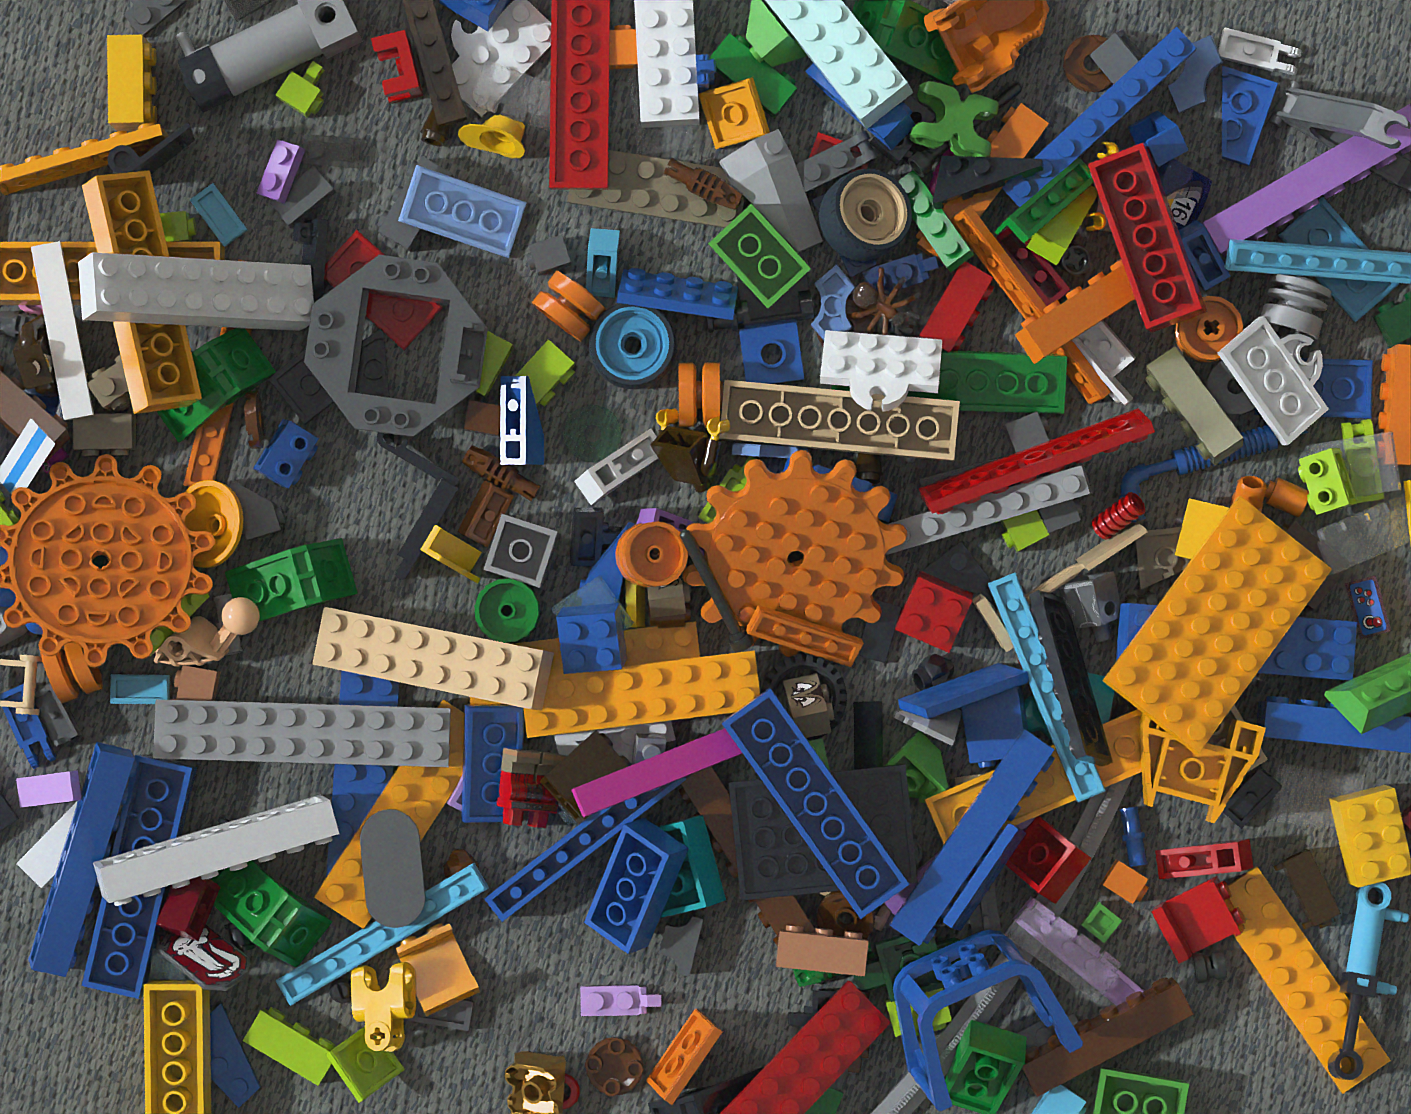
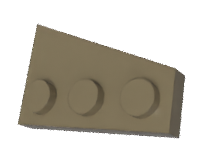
M1182 527L1147 530L1146 534L1134 541L1139 590L1183 571L1191 561V559L1175 556Z

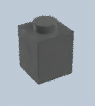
M562 234L529 245L531 252L526 254L530 270H537L538 275L572 265Z

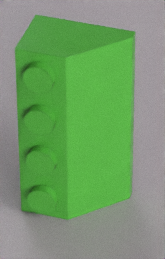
M1411 653L1325 691L1324 696L1361 734L1411 712Z

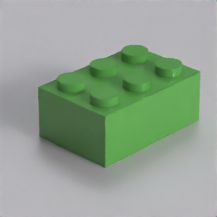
M752 203L708 243L766 308L774 304L811 269Z

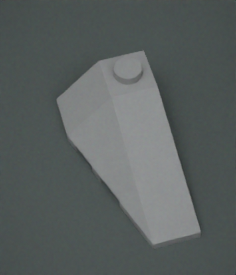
M779 129L750 141L720 160L719 163L731 186L743 193L797 253L823 242L794 159Z
M955 709L927 719L904 710H899L894 713L893 718L952 746L955 741L962 711Z

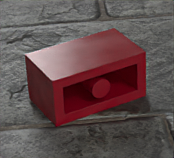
M201 876L189 879L190 884L183 887L173 888L170 885V891L156 922L158 926L171 934L199 941L221 888L210 879L202 880Z

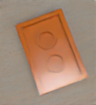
M694 1009L647 1077L646 1081L666 1102L673 1105L723 1031L704 1013Z

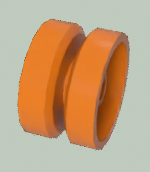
M556 271L547 283L549 288L559 296L558 299L546 291H540L531 304L569 335L582 342L589 333L590 327L579 315L582 314L589 320L596 321L607 309L578 282Z
M1216 296L1202 297L1207 309L1206 313L1175 324L1174 335L1177 346L1185 356L1195 362L1211 363L1221 360L1217 352L1243 331L1241 315L1235 306L1224 298ZM1206 325L1212 329V333L1209 335L1203 331L1206 329Z
M720 362L704 363L702 366V381H697L694 363H679V427H694L697 423V409H702L703 424L707 427V422L710 419L720 417V408H722L723 381H720Z
M655 521L636 524L627 529L618 540L615 556L617 567L624 578L634 585L656 587L668 585L679 578L686 568L688 551L680 538V531L671 524ZM651 549H653L654 553L651 555L654 559L650 557Z
M77 643L65 644L58 654L50 657L40 652L49 682L61 703L77 699L79 687L86 694L103 689L99 667L94 668L86 664L84 650L81 645Z

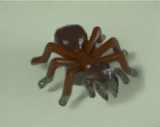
M879 267L878 291L869 282L860 283L853 291V300L856 305L867 310L848 313L847 318H862L871 314L875 317L864 332L870 334L883 316L882 335H889L888 323L889 319H892L895 334L906 337L899 332V329L904 333H912L913 329L909 324L917 326V323L909 315L916 319H920L921 316L913 311L898 312L896 308L908 305L921 298V294L917 293L905 300L894 303V297L907 278L903 276L892 292L889 293L883 287L884 267Z

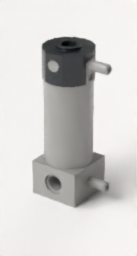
M297 0V5L212 46L206 45L197 50L194 49L187 32L177 34L176 38L185 55L184 58L177 62L182 72L181 77L192 99L197 102L199 108L204 113L235 98L236 95L321 54H324L326 59L363 42L344 1ZM335 16L331 23H324L327 17Z

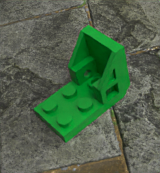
M912 0L855 1L852 14L892 63H902L944 85L953 86L952 78L958 73V70L938 30L935 29L928 32L924 23V16L932 12L931 10Z
M235 328L206 342L192 352L202 399L188 407L156 411L179 443L192 435L217 411L234 403L244 396L247 391L253 390L276 373L245 328Z
M342 538L299 546L225 571L232 599L244 597L253 601L259 610V622L292 611L310 608L358 594Z
M254 860L248 861V866L239 870L230 871V868L218 870L219 875L211 879L221 887L214 906L254 944L296 968L333 922L291 889L278 883Z

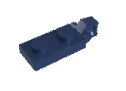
M916 253L864 270L862 273L865 282L873 284L878 291V269L884 268V293L889 294L897 283H901V289L927 281V279L931 278L929 271L943 267L944 264L939 256L925 259L924 253Z

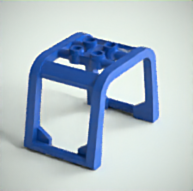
M989 929L977 932L909 963L901 969L895 978L893 993L907 1069L938 1111H943L953 1106L942 1072L932 1025L937 1012L946 1006L1018 975L1037 1016L1047 1027L1054 1026L1060 1043L1067 1051L1071 1053L1083 1045L1082 1039L1039 969L1025 961L1011 938L1001 931ZM988 945H996L1009 961L990 969L984 954L979 953L978 949ZM958 958L961 959V960L955 962L954 964H951L952 961H954V960H956V959H958ZM933 970L936 979L942 981L945 989L928 998L914 979ZM970 974L972 975L971 978L962 981L963 978L969 976ZM910 1005L918 1014L917 1022L923 1053L917 1040Z

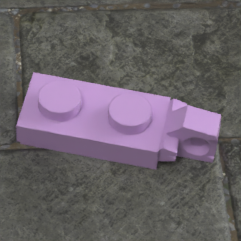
M639 985L580 987L581 1016L647 1014V1007L662 1006L661 994H647L646 987H639Z

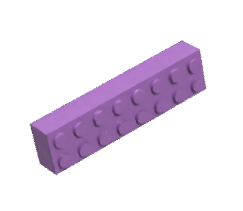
M1409 104L1396 111V113L1405 116L1411 124V105ZM1393 124L1387 129L1388 137L1395 138L1401 142L1400 148L1390 149L1364 137L1353 136L1201 224L1206 227L1219 254L1222 253L1223 257H1226L1230 239L1245 240L1247 238L1250 241H1255L1268 233L1267 226L1273 224L1276 228L1294 218L1292 212L1298 209L1301 214L1319 204L1320 202L1317 198L1321 195H1324L1327 199L1344 190V182L1349 180L1353 184L1370 175V167L1375 165L1376 169H1379L1396 160L1395 153L1401 151L1402 155L1410 152L1411 127L1408 129L1400 124Z

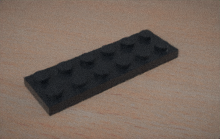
M1041 590L1030 593L1029 596L1032 603L1030 611L1038 624V639L1045 649L1047 656L1045 663L1048 671L1052 674L1055 684L1053 692L1056 699L1060 702L1063 712L1061 720L1064 727L1068 730L1070 751L1077 760L1099 766L1113 763L1073 621L1063 598Z

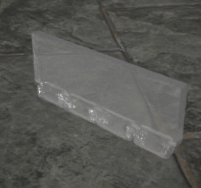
M485 60L474 92L475 95L479 96L476 107L496 113L499 103L504 104L501 115L523 123L526 114L530 113L531 117L528 125L550 132L551 83Z
M1405 493L1387 500L1386 504L1382 502L1363 510L1362 513L1359 512L1339 521V524L1335 522L1317 530L1320 542H1317L1325 564L1332 568L1329 575L1336 574L1410 542Z
M1035 902L1031 909L1026 906L1004 934L1098 1003L1119 977L1116 972L1120 968L1121 962L1105 950L1096 958L1101 947L1082 933L1073 941L1072 939L1076 936L1078 930L1060 916L1050 924L1049 922L1055 913L1041 902Z

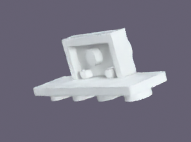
M1103 320L1072 341L1102 381L1110 388V397L1116 403L1122 402L1126 406L1133 397L1114 376L1136 357Z

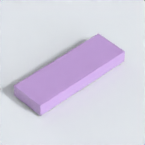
M78 770L16 779L20 808L81 800Z

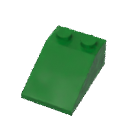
M971 1019L960 1039L945 1079L952 1105L981 1114H996L1025 1064L1027 1037Z

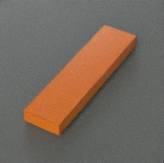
M760 605L757 606L746 627L747 634L848 667H852L864 644L862 638Z

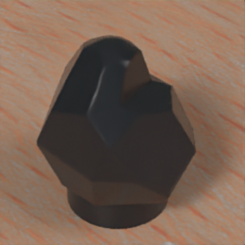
M935 653L923 659L917 669L912 671L913 681L920 691L947 682L954 673V664L951 660Z

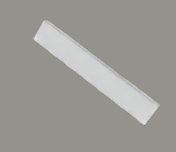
M58 241L32 246L31 251L63 419L66 421L93 416V406L87 385L88 380L62 243Z

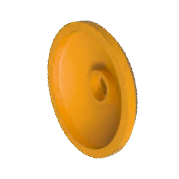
M204 480L193 484L185 491L192 494L196 499V507L186 516L185 526L191 531H207L213 535L215 539L213 548L208 552L197 555L193 560V566L211 568L222 564L235 551L242 535L243 511L237 495L229 486L219 481Z

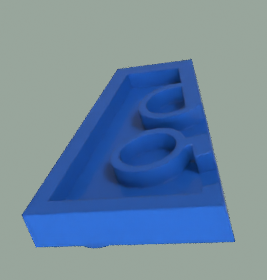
M1222 66V159L1250 167L1278 87L1277 82Z
M221 1003L210 1013L211 1079L239 1108L261 1086Z

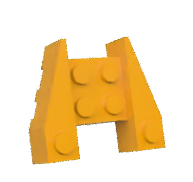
M1142 713L1139 722L1144 804L1153 807L1156 791L1207 804L1209 808L1205 820L1215 824L1230 797L1243 781L1251 765L1258 758L1266 727L1232 719L1225 747L1206 743L1200 753L1195 755Z

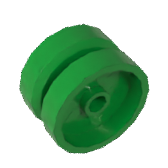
M511 578L498 579L486 585L478 594L474 606L475 620L480 630L490 639L503 643H515L529 637L536 629L541 616L540 602L535 592L525 583ZM505 605H510L513 610L512 614L508 617L504 616L502 611Z

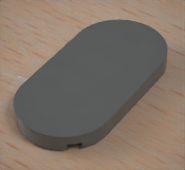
M386 809L370 816L364 823L360 834L365 899L370 915L378 923L386 927L399 928L409 925L416 920L425 905L426 895L419 829L408 815L396 809Z

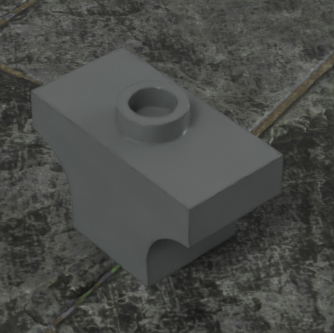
M692 915L691 919L681 926L667 923L665 925L659 954L669 956L675 960L678 965V974L690 976L694 956L700 957L704 939H700L699 935L703 917Z

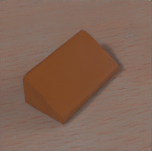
M484 480L457 532L488 548L497 530L501 514L506 513L514 495Z

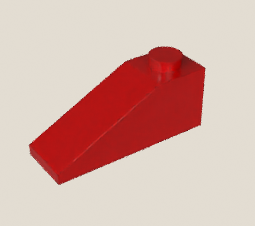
M1250 838L1155 850L1159 879L1240 872L1254 868Z

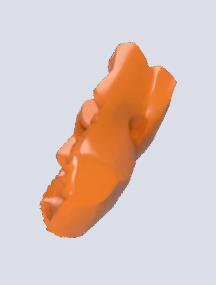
M956 0L946 8L934 10L925 15L924 23L928 32L935 29L938 30L958 70V73L952 78L954 84L959 87L962 84H967L970 92L974 93L986 87L995 78L1014 68L1015 61L1020 55L1018 51L1030 40L1043 34L1049 6L1046 0Z

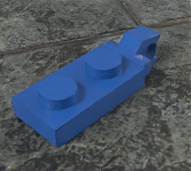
M708 54L696 55L698 93L708 91L709 85H715L716 61L714 59L709 60Z

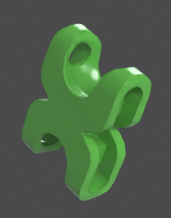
M930 81L920 84L917 98L920 102L932 107L936 114V122L916 124L911 128L910 140L932 149L939 148L948 141L950 150L956 156L990 157L991 143L976 134L973 129V120L987 121L998 114V102L978 94L969 95L964 101H961L959 93L954 87Z

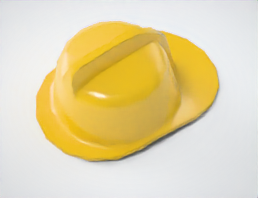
M494 115L482 125L468 124L459 129L458 136L460 140L469 147L501 154L509 158H521L525 153V148L521 143L525 125L507 116Z

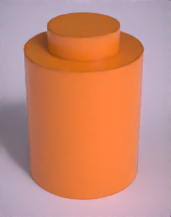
M1277 477L1274 482L1270 480L1267 484L1266 504L1299 518L1307 504L1309 490Z

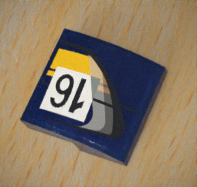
M1172 159L1161 165L1157 172L1177 228L1180 230L1199 218L1207 200L1212 180L1180 161Z

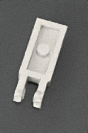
M1229 28L1223 29L1218 48L1221 59L1290 75H1296L1298 68L1291 64L1277 62L1278 53L1292 58L1301 57L1302 53L1298 48L1281 44V41Z

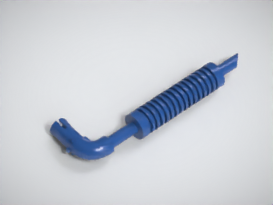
M1268 424L1262 426V429L1257 427L1256 430L1254 428L1250 431L1246 430L1245 434L1242 431L1240 434L1243 436V447L1217 464L1221 465L1222 462L1225 464L1227 460L1232 462L1233 458L1234 460H1238L1239 457L1243 459L1244 455L1249 457L1250 454L1252 456L1256 453L1261 454V450L1264 453L1267 450L1278 449L1279 440ZM1305 430V431L1302 432L1300 435L1306 434V433H1309V432ZM1195 444L1194 447L1192 445L1189 446V449L1184 447L1183 451L1181 448L1173 450L1172 459L1146 466L1142 463L1129 469L1123 476L1120 485L1121 495L1118 498L1125 497L1128 492H1133L1139 496V493H1141L1139 484L1149 480L1150 476L1175 469L1177 474L1181 476L1188 474V470L1192 473L1194 470L1199 471V467L1203 470L1205 466L1210 468L1211 465L1213 467L1216 465L1210 459L1205 461L1196 449L1198 444ZM1144 514L1137 518L1139 521L1146 519Z

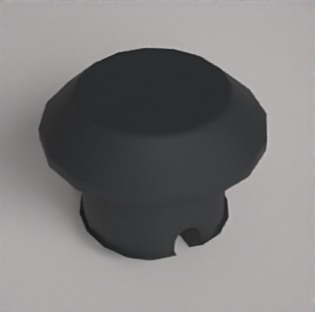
M340 977L331 983L329 991L334 1001L341 1004L351 1001V980L349 978Z

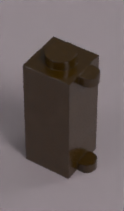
M1304 849L1273 865L1275 871L1283 869L1308 921L1302 923L1304 930L1317 925L1320 928H1324L1336 921L1334 917L1341 914L1310 850Z

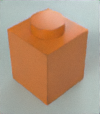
M630 25L614 26V30H610V70L638 68L636 29H631Z
M1115 859L1100 883L1131 904L1135 900L1140 902L1149 888L1145 885L1148 881L1146 877Z

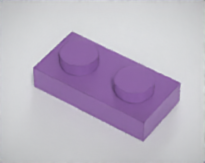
M277 139L256 193L285 204L305 149Z

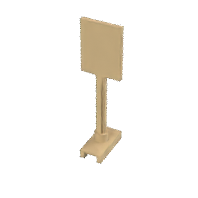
M1133 522L1117 534L1112 535L1110 539L1104 540L1077 558L1076 561L1078 563L1068 566L1025 594L1029 606L1032 604L1029 596L1030 593L1037 590L1052 593L1076 577L1083 569L1091 570L1146 534V528L1137 522ZM980 593L973 598L972 602L1001 648L1008 652L1014 647L1000 613Z

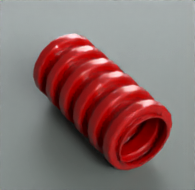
M1128 492L1125 497L1113 503L1112 507H1108L1105 512H1101L1092 519L1095 533L1104 540L1110 539L1112 535L1125 528V525H1129L1132 520H1136L1145 513L1144 502L1137 494Z

